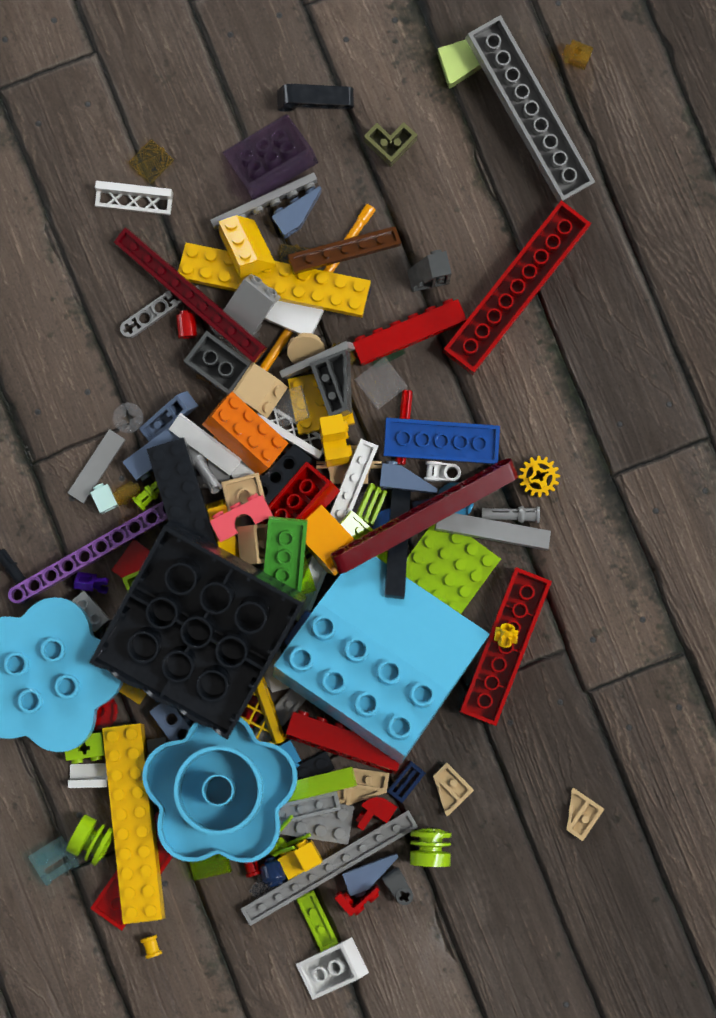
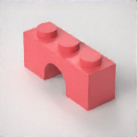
M256 493L247 498V503L241 505L238 502L230 506L231 511L225 514L223 511H220L212 516L213 520L210 523L220 542L238 534L235 521L242 514L249 515L255 525L268 519L269 516H273L263 495L259 496Z

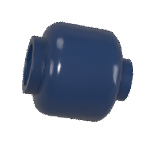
M276 857L265 859V863L259 867L262 882L268 884V887L282 885L286 879L281 863L276 860Z

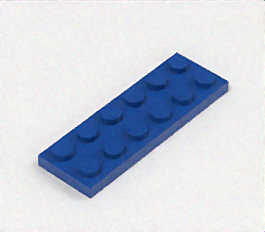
M385 418L383 457L495 464L498 462L500 426Z

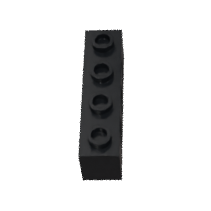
M295 444L292 447L288 446L283 451V456L278 461H274L266 474L262 473L260 475L262 487L268 492L265 496L268 505L306 461L310 465L312 464V459ZM290 462L294 467L288 470L284 468V464ZM273 476H278L281 480L278 483H273L270 479Z

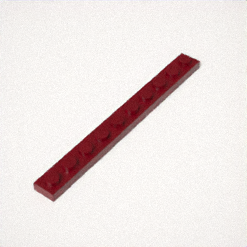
M126 227L122 230L114 241L118 247L253 363L258 361L267 349L265 345Z

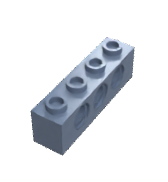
M160 703L149 711L170 741L181 740L178 736L179 731L186 729L189 732L192 722L185 715L182 716L176 708ZM171 713L177 716V722L174 725L167 722V717Z

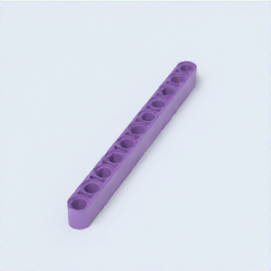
M163 501L15 585L8 592L9 600L16 604H23L168 521L167 514L164 512ZM156 514V522L148 523V515ZM134 523L140 524V530L137 533L131 532V525ZM116 533H122L124 536L123 540L119 543L114 541ZM101 542H105L107 545L104 552L97 550V546ZM83 552H89L90 558L86 562H82L80 558ZM71 561L73 568L67 572L64 570V564ZM50 571L56 572V578L53 581H49L47 578V574ZM37 580L40 584L39 588L36 591H32L30 585L33 581ZM17 590H21L23 596L17 601L14 599V593Z

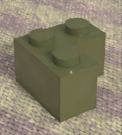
M404 122L392 135L388 134L378 123L364 135V143L390 167L417 141V134Z

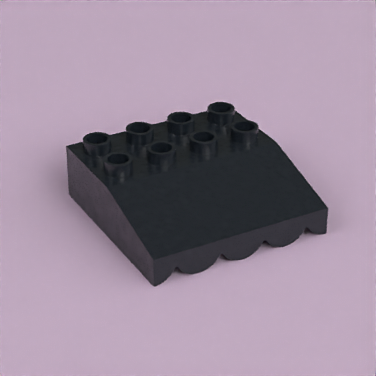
M170 520L161 530L89 663L108 670L122 682L144 690L145 693L156 701L178 709L187 718L200 725L212 728L216 733L228 740L304 605L307 596Z

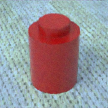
M191 310L180 311V314L176 315L178 338H196L195 313H191Z

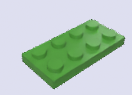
M269 516L264 572L301 592L308 520Z

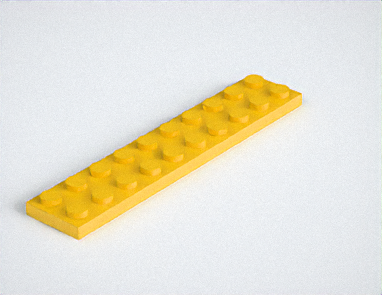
M186 242L178 272L192 283L236 292L244 278L240 279L228 251ZM275 261V267L253 274L277 292L281 297L279 301L360 318L363 317L371 280L318 269L293 275L290 264Z

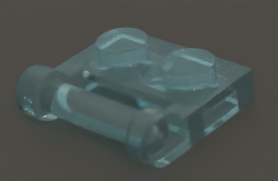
M63 836L58 837L28 856L46 886L50 885L52 880L71 868L80 866L78 859L66 851L68 844ZM65 856L69 859L68 862L49 874L44 870Z

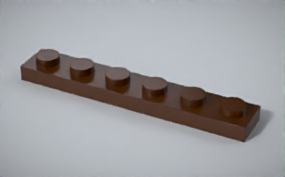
M394 226L292 253L287 258L294 275L399 247L401 241Z

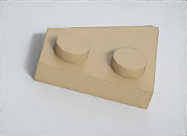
M447 762L433 775L444 812L449 816L474 790Z

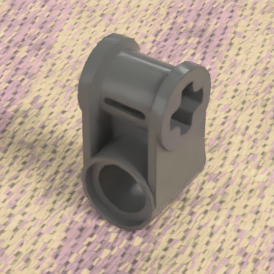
M398 867L382 876L384 883L399 904L408 905L412 902V890ZM401 891L410 893L408 901L399 899Z

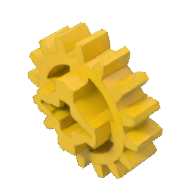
M537 456L535 461L531 457L529 459L530 463L526 461L523 463L526 468L519 469L523 473V475L518 476V479H523L520 486L525 485L524 492L526 493L530 490V496H533L535 493H537L538 498L541 497L542 493L548 496V490L554 492L553 485H559V482L555 480L560 478V475L555 473L559 468H553L554 461L548 463V457L541 460V457ZM538 464L544 465L548 469H542L539 467ZM531 467L532 474L526 478L527 471ZM536 472L545 474L542 481L539 479L532 480L537 475ZM552 475L551 483L547 486V477ZM531 484L538 485L540 489H535V488L531 487L530 485H531Z

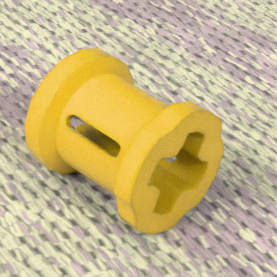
M156 934L140 940L147 954L145 956L146 959L162 954V950H159L156 941Z

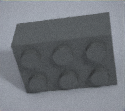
M208 331L204 333L184 360L186 366L226 395L234 390L251 365L250 362Z

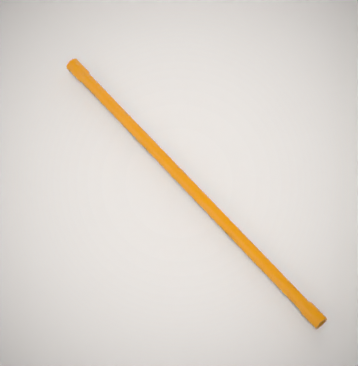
M369 204L365 205L344 240L358 236L364 225L368 223L376 211L374 207ZM339 263L328 265L323 271L333 273ZM283 330L261 363V368L268 372L293 334L292 331Z

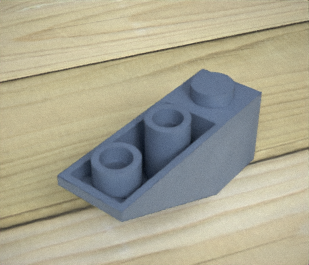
M320 186L310 188L305 192L306 195L301 198H294L286 208L280 207L274 211L272 220L284 239L302 228L322 193Z

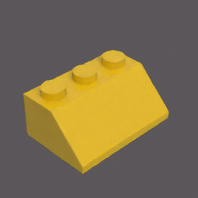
M235 215L219 221V235L240 279L276 266L255 220Z

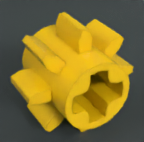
M504 623L500 628L496 627L494 641H497L499 646L508 648L512 643L517 644L518 630H515L512 624Z

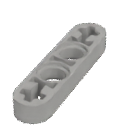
M168 290L125 320L120 326V331L125 338H134L183 302L174 299L170 302L172 306L169 307L164 299L167 297L169 301L173 296L172 292ZM157 303L165 304L166 308L163 312L155 311ZM144 313L150 316V320L146 324L141 323L139 320L140 316ZM136 319L138 325H140L141 328L138 329V327L135 326L132 328L133 333H125V326L129 325L130 327H132L135 324L133 320Z

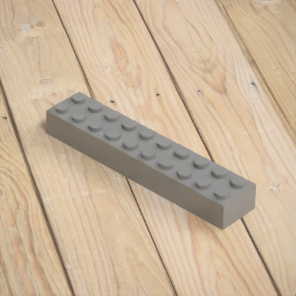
M500 15L468 33L465 37L467 43L558 203L595 183L502 16Z

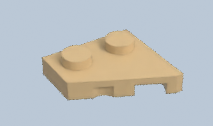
M353 768L357 786L348 788L346 805L387 793L389 773Z
M573 788L567 831L584 841L605 809Z

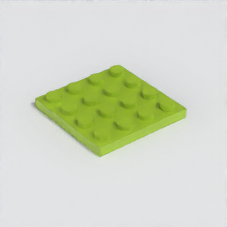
M436 524L428 528L408 555L406 577L461 614L501 558L474 538L435 530Z

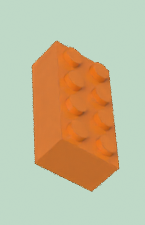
M230 392L221 400L202 424L230 451L240 457L242 462L252 471L259 473V475L270 468L288 445V442L233 392Z

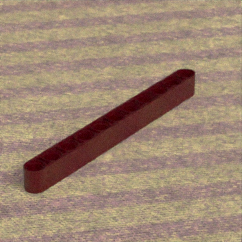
M507 458L495 463L332 552L330 556L337 572L342 574L352 570L516 480L518 474L512 459Z

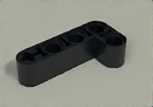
M285 84L277 90L278 111L290 112L297 107L354 108V88L348 86Z

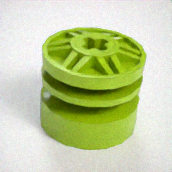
M85 814L76 827L66 851L79 856L84 850L86 851L84 861L87 862L91 855H94L91 864L96 866L105 856L112 843L113 828L110 827L106 834H103L106 825L102 824L96 830L97 820Z
M422 828L411 831V836L419 837V840H411V844L419 846V850L410 851V865L425 867L450 866L451 853L442 851V847L451 846V842L442 841V838H451V832L436 828Z

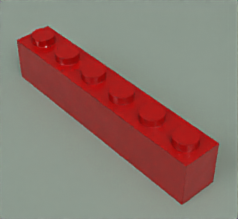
M448 299L442 302L443 305L440 307L431 306L425 309L423 314L418 315V313H414L408 316L406 321L401 322L398 320L391 323L387 329L383 330L381 327L372 331L373 334L370 336L361 335L355 338V342H353L354 351L360 365L364 366L464 324L467 318L459 300Z

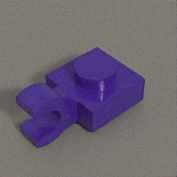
M78 572L74 581V589L93 591L95 588L99 593L107 594L109 587L102 585H108L109 579L105 577L97 578V574Z

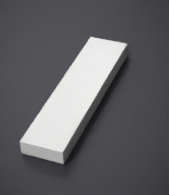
M181 413L169 428L179 438L185 437L187 444L228 475H232L242 461L240 457Z

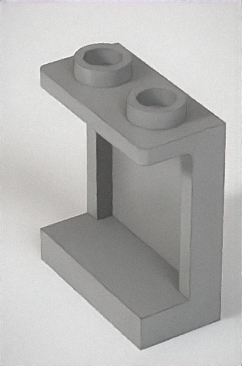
M250 274L244 278L224 308V311L249 333L254 335L262 327L261 323L281 297L273 288L264 284L258 276Z

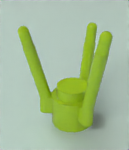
M290 815L283 822L280 833L292 820L293 815ZM308 833L287 843L285 839L279 838L269 854L276 857L279 854L294 850L295 846L291 845L310 837L311 834Z

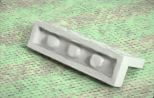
M96 181L95 207L171 215L172 189ZM101 193H108L113 198L108 203H100ZM126 195L132 201L127 205H121L118 199ZM144 197L149 200L150 204L143 208L139 207L136 201ZM160 199L168 200L167 210L158 209L155 203Z
M276 407L273 409L276 419L269 420L257 413L287 442L297 445L301 450L318 461L324 454L323 447L320 451L312 446L311 440L315 439L321 440L319 433H308V439L302 440L295 434V430H298L293 425V423L297 425L296 419ZM289 420L292 429L285 430L280 427L279 421Z

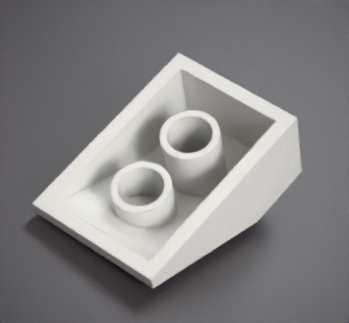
M352 937L296 964L312 1000L354 982L369 973Z

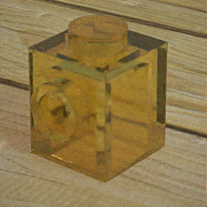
M572 39L571 44H566L562 55H565L564 62L585 70L593 47Z

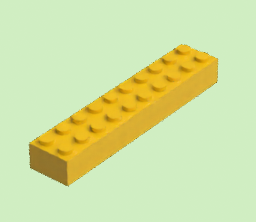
M138 723L102 728L123 924L165 919L153 801L146 793L142 779L143 767L148 758L144 724Z

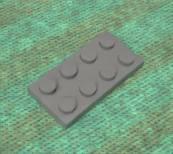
M340 804V811L289 822L280 834L300 837L310 833L311 836L308 839L348 845L354 806Z

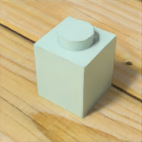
M101 483L93 487L94 491L90 493L101 514L119 507L108 484L104 485Z

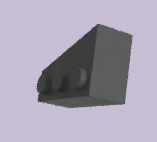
M447 251L430 252L431 255H427L407 270L412 292L444 286L450 283L452 273Z
M345 349L310 363L328 415L342 414V416L351 414L350 352Z

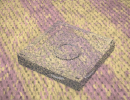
M383 357L354 379L377 410L408 387L386 357Z

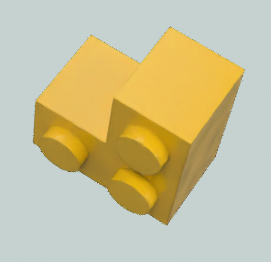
M342 414L319 418V433L326 467L349 464V457L352 456L351 445L346 443V439H349L347 420H343Z
M304 839L296 844L297 848L280 854L281 857L277 859L281 863L288 880L323 862L312 839L309 841Z

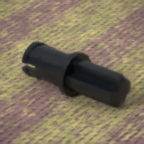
M6 549L0 550V562L5 568L4 571L8 572L15 582V585L26 580L27 578L17 566L18 563L13 561Z

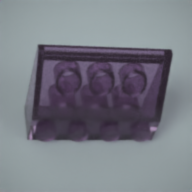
M288 114L223 152L252 200L271 192L318 163L313 149Z

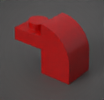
M375 796L366 799L361 806L367 811H361L357 817V827L363 831L373 815L388 823L398 806L384 797Z

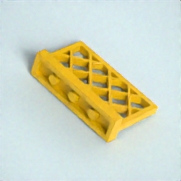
M263 676L253 694L258 698L256 707L247 704V707L254 710L250 719L243 716L241 718L248 722L249 725L252 724L260 728L256 737L258 741H261L258 738L262 730L270 733L272 739L268 743L278 744L284 742L286 738ZM256 711L264 715L265 720L262 726L252 721Z

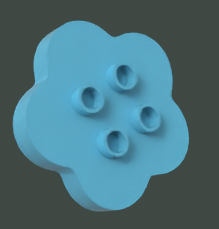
M47 598L31 606L22 617H0V738L12 739L27 736L41 748L52 752H65L75 749L85 743L91 736L96 724L98 708L112 700L120 691L123 685L121 680L113 676L108 670L89 663L101 639L94 636L88 615L75 602L64 598Z
M240 717L228 740L220 736L212 728L195 722L184 739L164 743L148 756L143 767L142 779L146 793L159 808L158 836L164 849L170 855L182 861L196 862L210 858L215 854H221L232 861L248 863L262 859L275 847L281 829L279 811L293 796L297 786L298 773L293 759L284 749L272 743L258 741L250 725Z

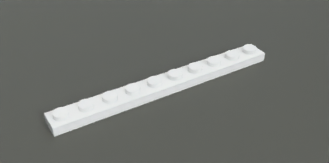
M361 438L339 488L340 492L337 494L330 510V514L339 523L349 511H352L378 448V445ZM313 555L302 579L301 593L306 595L307 598L295 619L296 621L300 619L306 609L311 611L327 573Z

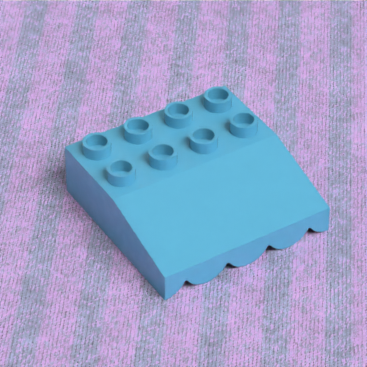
M375 556L352 570L340 574L274 664L272 676L402 764L490 634L407 577L404 599L384 597L386 563Z

